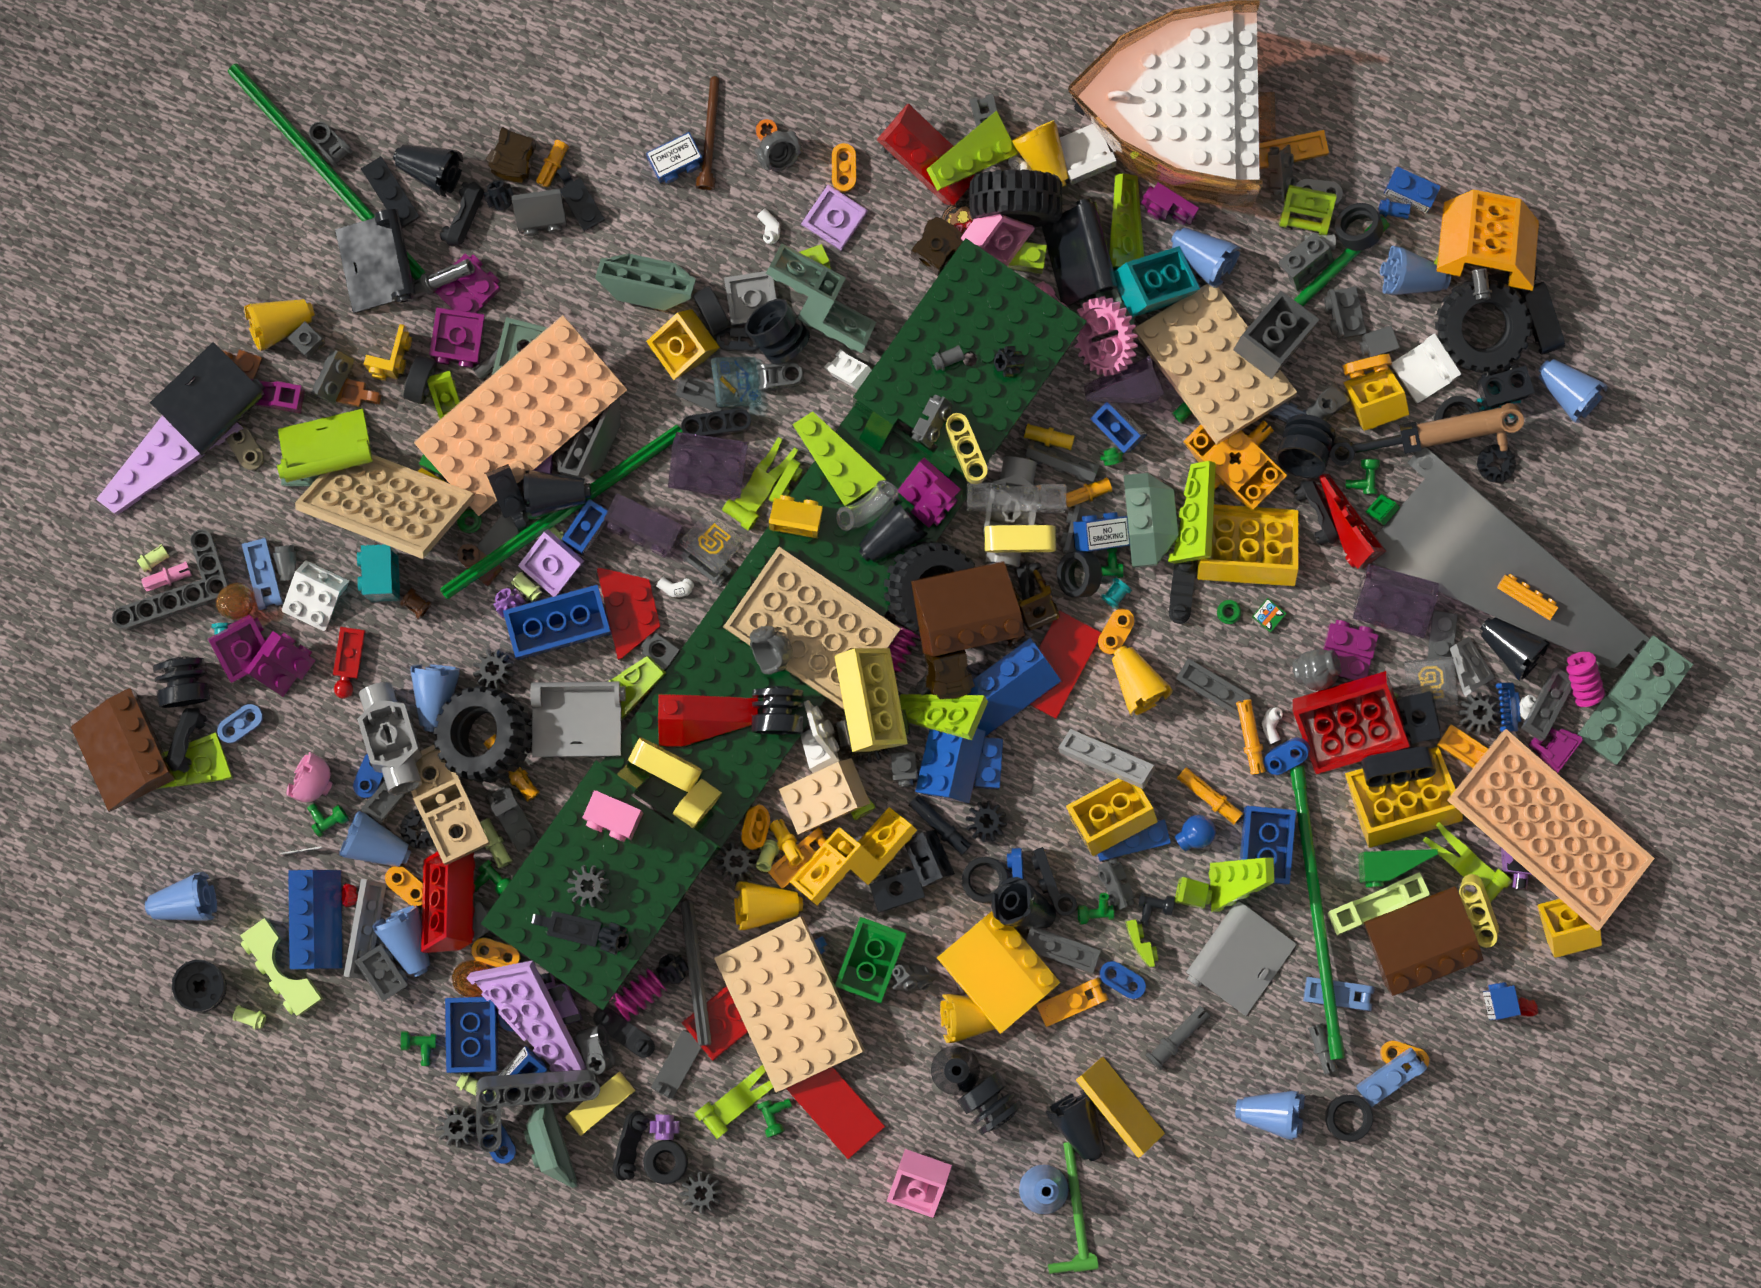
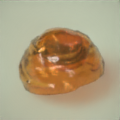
M243 583L227 585L220 591L216 599L218 612L231 620H238L249 615L255 603L253 591Z
M477 960L461 962L452 974L454 989L465 997L480 996L483 991L476 983L472 985L467 977L471 972L486 970L489 967Z

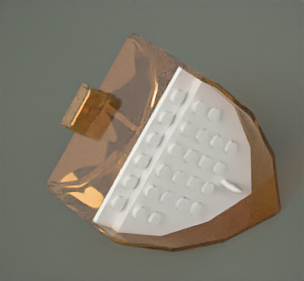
M1233 0L1172 10L1119 36L1069 85V93L1126 168L1155 186L1159 182L1186 200L1224 207L1253 206L1263 185V179H1260L1259 142L1276 140L1275 92H1258L1257 10L1260 0Z

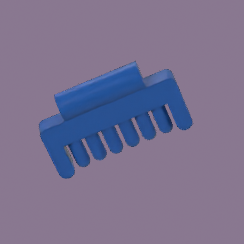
M1497 683V689H1504L1498 691L1499 694L1504 695L1500 696L1499 700L1505 701L1500 702V706L1505 707L1501 708L1500 712L1506 713L1501 715L1502 719H1506L1502 720L1501 724L1507 725L1501 726L1500 731L1503 732L1505 729L1509 732L1518 731V722H1522L1519 692H1515L1514 683Z

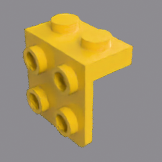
M399 325L390 360L366 355L364 365L373 378L384 381L386 377L398 379V375L404 373L406 360H403L405 350H410L412 337L409 336L410 333L405 325Z

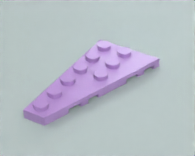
M162 416L96 500L114 514L119 515L141 500V497L147 492L162 485L163 481L171 476L174 477L203 456ZM236 423L212 447L215 445L219 446L225 441V438L234 432L237 433L242 430L243 427Z
M533 961L471 972L468 975V981L472 985L474 983L477 984L483 991L481 995L487 1001L491 1000L498 1007L499 1015L523 1041L526 1039L534 1047L533 1052L538 1057L542 1056L550 1064L552 1072L587 1070ZM586 1083L582 1087H590L592 1083Z

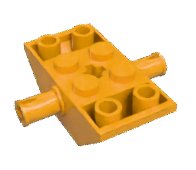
M1263 420L1250 435H1246L1240 430L1216 445L1200 424L1183 443L1198 462L1212 461L1216 463L1215 489L1219 485L1223 486L1237 500L1254 510L1287 476L1259 447L1274 430L1269 426L1264 432H1261L1268 425ZM1230 455L1239 458V465L1237 463L1230 464Z

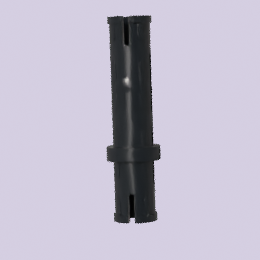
M919 794L909 803L908 806L942 836L941 840L943 842L947 841L961 856L972 846L957 831L955 825L951 826Z

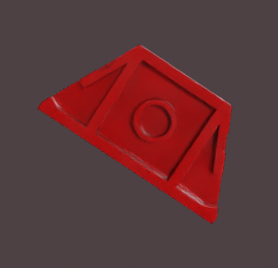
M597 568L617 658L620 660L660 628L650 580L647 578Z

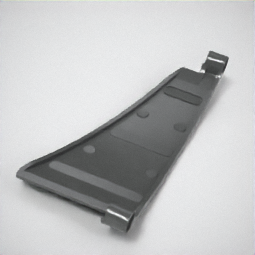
M1421 448L1422 451L1416 452L1407 463L1425 479L1375 535L1386 552L1373 562L1573 652H1590L1594 654L1597 662L1608 667L1616 668L1628 653L1634 658L1638 656L1650 639L1647 635L1635 627L1512 522L1429 448ZM1505 574H1512L1518 578L1517 582L1521 584L1525 582L1531 586L1530 590L1534 592L1538 590L1544 594L1543 598L1547 600L1551 598L1557 602L1556 606H1558V609L1551 620H1548L1498 589L1497 586Z

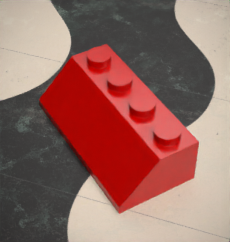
M909 103L877 138V141L944 204L954 205L969 188L974 175L937 191L926 169L954 146Z
M438 851L423 860L421 952L457 951L472 943L474 938L472 925L475 912L473 906V894L475 891V884L473 883L475 869L474 852L446 866Z

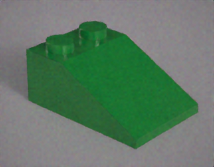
M1438 849L1359 853V883H1366V888L1384 886V882L1394 879L1437 855Z
M860 917L835 987L881 1004L906 933Z

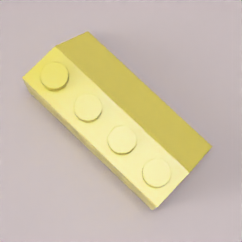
M854 648L836 655L835 661L852 752L875 751L908 744L890 648Z

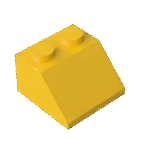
M693 309L676 313L646 341L673 380L678 379L703 363L720 348Z
M1389 366L1387 371L1374 373L1373 371L1365 374L1363 377L1343 382L1347 395L1351 399L1350 403L1355 416L1364 431L1409 415L1405 392Z
M780 495V499L774 498L769 518V530L818 538L823 506H818L819 502L813 500H804V503L795 502V498Z
M1561 899L1537 905L1546 939L1554 958L1602 946L1601 930L1596 931Z

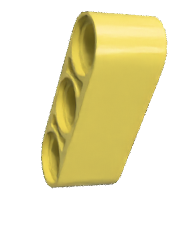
M960 413L952 414L947 419L946 432L965 478L972 484H980L986 478L987 465L967 418ZM958 420L964 424V428L959 432H955L951 429L950 424ZM963 443H969L973 446L974 450L971 454L966 455L960 451L959 447ZM972 466H979L982 468L983 474L980 477H973L970 475L969 469Z
M985 526V552L1056 551V526Z
M644 738L638 739L628 759L634 765L686 792H689L695 786L702 773L701 768Z
M701 778L681 800L673 815L691 828H694L714 806L722 792Z
M1469 874L1462 879L1459 890L1460 898L1479 945L1485 948L1492 947L1497 941L1499 926L1482 879L1478 875ZM1474 885L1477 891L1469 892L1465 886ZM1480 907L1485 910V913L1479 915L1473 909ZM1490 930L1493 936L1486 937L1481 931Z
M618 1072L600 1087V1093L595 1099L583 1101L565 1118L581 1137L588 1129L598 1123L606 1114L616 1108L636 1090L624 1075Z

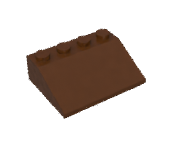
M1004 561L911 581L924 654L938 656L1025 636L1021 611Z
M131 688L108 698L71 726L108 812L176 780L171 768L166 763V756L138 695Z
M1455 886L1364 922L1384 985L1392 996L1484 961L1477 937Z

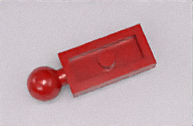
M340 627L333 675L340 676V680L334 685V693L341 699H346L353 693V685L350 682V678L358 679L365 630Z

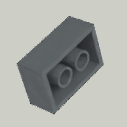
M1280 291L1242 334L1233 351L1270 379H1273L1310 336L1320 319L1283 291Z

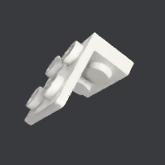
M1093 123L1060 137L1071 185L1116 167L1114 154L1110 152L1098 123Z
M1435 333L1422 344L1391 364L1415 403H1420L1461 375Z
M305 560L295 571L282 607V612L325 631L329 625L337 600L346 590L349 580Z
M807 700L804 702L811 729L801 734V740L809 769L812 773H815L839 762L837 754L839 745L832 736L835 731L829 720L825 721L819 707H814Z

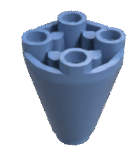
M1391 246L1387 262H1383L1380 268V275L1384 276L1383 293L1389 295L1446 290L1450 284L1451 274L1436 272L1437 265L1434 262L1398 246Z
M1287 1091L1244 1097V1099L1237 1100L1235 1117L1254 1127L1288 1140H1294L1298 1138V1133L1301 1134L1303 1119L1299 1118L1300 1109L1304 1108L1305 1095L1299 1094V1091Z

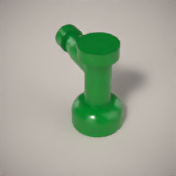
M1361 460V468L1366 470L1365 479H1346V489H1363V494H1378V489H1375V470L1379 469L1380 460Z
M1117 547L1108 548V566H1101L1102 576L1123 578V564H1117Z
M315 803L307 807L316 822L311 827L319 838L324 835V831L336 823L345 824L350 821L339 804L333 808V814L326 819L317 809L318 807Z
M487 860L479 867L478 870L481 874L473 882L475 884V892L491 879L496 885L495 892L500 896L511 879H503L491 866L492 862Z
M1107 893L1099 895L1098 909H1088L1086 905L1077 906L1079 925L1087 924L1089 919H1114L1113 906L1108 905L1109 895Z
M401 1031V1051H407L411 1046H421V1066H431L430 1054L431 1048H436V1033H431V1036H411L410 1032Z
M789 1098L772 1104L771 1100L758 1104L757 1107L759 1110H762L768 1126L765 1129L766 1137L770 1138L785 1132L784 1126L776 1122L774 1114L792 1107Z

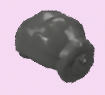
M789 130L787 132L774 131L771 135L763 137L760 146L755 148L754 151L763 169L778 172L793 165L797 161L798 156L802 154L803 149L796 133L793 130Z
M761 626L750 633V646L761 672L770 675L786 669L787 663L792 658L793 651L788 636L784 632L776 631L773 626Z
M1315 649L1307 651L1292 663V672L1297 682L1305 684L1314 691L1332 687L1337 681L1338 675L1341 674L1340 659L1335 650Z

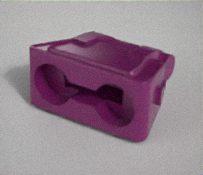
M1551 727L1548 735L1553 737V739L1546 748L1541 746L1543 741L1535 737L1528 746L1537 751L1539 758L1558 773L1581 744L1583 738L1564 729L1557 731Z

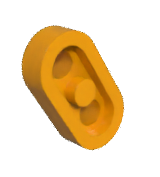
M846 143L838 144L832 151V184L837 191L842 193L851 191L856 184V152L851 145ZM846 153L849 157L846 161H842L839 158L840 154ZM841 177H847L849 181L843 185L839 180Z
M1382 354L1343 365L1345 376L1350 375L1351 379L1365 376L1364 372L1374 370V373L1387 371L1392 361L1390 354Z
M1118 609L1112 613L1098 640V646L1103 653L1112 655L1124 644L1135 621L1133 614L1129 610ZM1119 617H1125L1127 623L1125 625L1119 624ZM1107 638H1113L1115 640V644L1113 646H1108L1106 644Z
M763 805L749 808L743 825L741 840L751 850L762 847L767 837L770 815Z
M402 866L391 867L385 875L388 887L409 905L421 906L423 883ZM399 873L402 879L400 882L395 883L393 876ZM415 889L420 891V896L417 899H414L411 895Z
M480 938L472 945V955L479 962L495 967L520 962L519 951L511 945L488 938ZM482 946H487L489 948V953L487 955H482L480 953V948ZM506 953L512 954L511 962L504 961L503 957Z
M1388 1041L1380 1049V1057L1386 1064L1394 1059L1389 1057V1049L1394 1048L1397 1051V1055L1394 1057L1396 1058L1407 1049L1412 1048L1416 1052V1056L1420 1058V1061H1423L1427 1067L1429 1065V1056L1424 1050L1398 1041ZM1409 1063L1403 1064L1406 1070L1411 1068Z

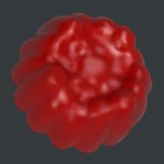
M345 883L342 888V904L345 907L355 905L358 899L356 894L357 887Z
M1522 997L1518 999L1522 1016L1531 1017L1538 1014V1006L1535 1000L1529 1001Z

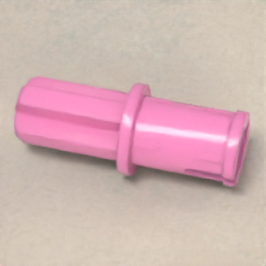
M185 561L168 569L164 567L162 568L163 571L144 577L142 579L144 589L149 592L168 584L172 586L171 583L192 576L190 570L182 573L179 572L188 568L187 562Z

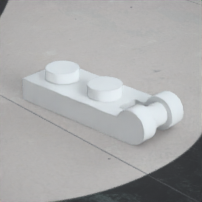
M840 349L835 354L836 358L831 363L828 362L824 368L833 377L858 389L872 370L868 365L847 355Z

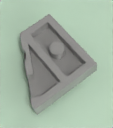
M1469 636L1450 648L1465 696L1495 678Z

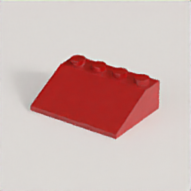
M1386 671L1293 699V714L1302 738L1309 744V757L1316 774L1360 762L1370 755L1410 747L1395 694Z

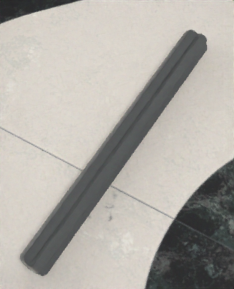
M687 900L681 902L680 905L697 1040L699 1046H708L712 1042L693 901Z

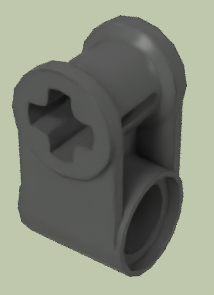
M315 122L309 128V136L312 142L334 168L338 166V162L347 154L351 155L353 153L344 140L337 136L326 123ZM320 129L327 131L326 137L322 140L315 138V133Z
M796 363L762 364L757 366L761 384L758 387L759 391L793 388L802 384L804 380L802 368ZM797 370L799 376L796 380L790 381L786 378L787 372Z
M1334 382L1307 408L1306 414L1317 416L1326 421L1333 414L1338 413L1351 399Z
M599 1024L578 1031L576 1033V1041L581 1050L586 1069L593 1071L595 1075H599L613 1068L616 1060L605 1027Z

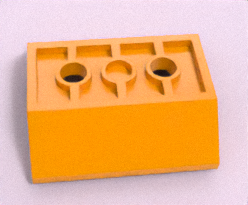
M1474 189L1444 202L1436 272L1461 276L1464 263L1510 271L1508 286L1533 291L1539 220L1522 199ZM1487 245L1494 246L1495 249L1489 248Z

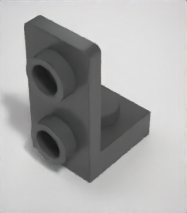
M915 752L891 753L893 783H898V787L913 786V782L918 781Z

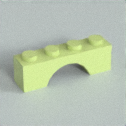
M1419 872L1375 893L1329 911L1327 915L1338 936L1364 925V922L1426 898L1430 893Z
M262 919L240 935L244 940L241 942L242 947L249 955L253 953L258 961L255 962V965L263 975L267 973L272 981L269 982V985L277 995L279 993L282 994L286 1000L283 1002V1005L291 1015L295 1013L296 1016H301L324 999L310 979L293 980L281 973L276 964L275 953L282 938L268 919Z

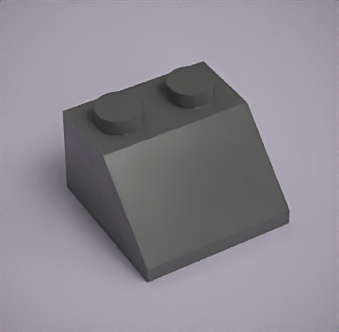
M560 189L512 196L519 233H524V236H534L539 234L538 231L547 229L549 233L560 232L562 227H567L564 200Z

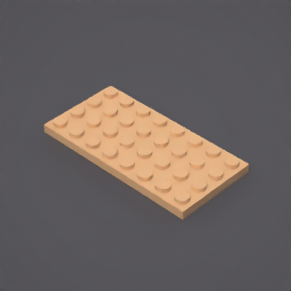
M562 315L415 440L414 444L450 484L474 493V500L469 506L480 516L497 501L486 473L509 464L516 483H519L524 478V474H526L525 470H534L627 391V388Z
M1507 729L1497 737L1448 799L1454 807L1596 931L1602 928L1655 859Z

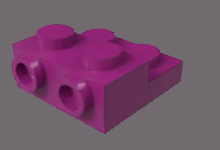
M1159 182L1154 188L1152 186L1148 188L1141 202L1145 206L1144 208L1148 210L1147 214L1156 220L1160 218L1165 220L1169 213L1173 214L1172 218L1181 225H1185V223L1191 225L1199 209Z
M465 253L455 264L469 259L473 263L474 273L437 288L435 293L452 310L478 313L501 290L497 285L500 281L491 271L486 274L480 268L483 264L475 255L469 257Z
M436 307L429 356L435 358L438 364L449 365V361L459 362L458 366L473 368V364H479L485 315Z
M924 457L897 492L914 506L911 513L929 528L933 523L938 526L946 517L945 509L950 511L958 500L955 497L961 489Z
M247 615L228 625L227 629L207 639L231 683L247 675L245 670L266 641L260 633L264 629L257 617L253 619L252 616Z
M1336 620L1335 624L1330 623L1328 626L1323 650H1335L1341 664V674L1338 677L1353 681L1367 677L1378 635L1373 634L1374 629L1359 626L1358 630L1350 628L1349 622Z
M272 631L245 672L284 697L296 678L302 680L316 660L310 657L313 653L301 644L298 648L293 644L296 640L284 632L279 636Z

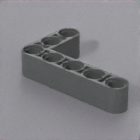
M201 529L195 531L190 538L191 547L202 580L115 609L112 614L114 625L125 631L132 630L226 598L230 593V584L213 535ZM202 536H207L209 539L207 546L203 548L198 547V539ZM215 559V568L207 571L205 569L206 561ZM216 582H222L224 585L223 590L218 594L213 593V585ZM198 589L200 591V598L197 601H190V592ZM171 597H176L177 605L175 608L167 609V600ZM152 605L154 608L153 614L149 617H144V607ZM123 613L130 614V621L126 625H121L119 620Z
M573 1070L482 1077L476 1083V1132L480 1148L485 1152H494L501 1146V1107L593 1100L600 1093L595 1073L591 1070ZM586 1083H592L590 1087H582ZM563 1084L568 1085V1086H567L566 1088H564V1089H558V1087H559L560 1085H563ZM537 1086H542V1087H543V1088H542L541 1090H539V1091H534V1090H533V1089H534L535 1087H537ZM511 1088H518L516 1092H508ZM488 1089L494 1090V1091H493L492 1093H490V1094H484V1093H483L484 1091H486V1090H488ZM487 1112H493V1115L489 1117L483 1116ZM486 1135H494L490 1139L484 1138Z

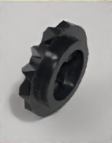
M1498 444L1489 445L1478 456V471L1484 479L1490 482L1500 483L1506 481L1515 471V455L1510 451L1509 447L1507 451H1501ZM1494 456H1496L1498 460L1506 459L1500 465V470L1496 466L1488 467V465H1490L1494 461Z
M412 810L402 820L400 825L401 836L411 847L419 849L429 847L434 843L429 831L422 832L418 840L417 831L409 828L410 826H417L422 818L419 810Z

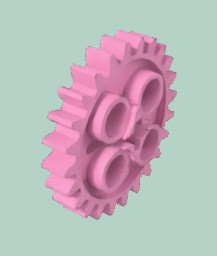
M1103 296L1083 303V308L1077 311L1079 316L1087 322L1077 336L1078 343L1074 346L1081 350L1078 356L1085 357L1083 364H1090V371L1096 370L1097 375L1104 374V376L1119 374L1121 371L1127 370V365L1133 363L1131 357L1136 356L1132 348L1138 347L1133 342V339L1137 338L1138 335L1132 333L1136 325H1130L1129 323L1132 316L1126 317V307L1120 309V302L1113 303V298L1106 299ZM1118 330L1117 335L1092 343V338Z

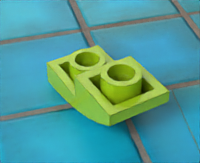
M1136 919L1126 921L1127 931L1137 954L1148 967H1154V961H1158L1156 946L1151 947V942H1140V939L1144 938L1142 924H1137Z

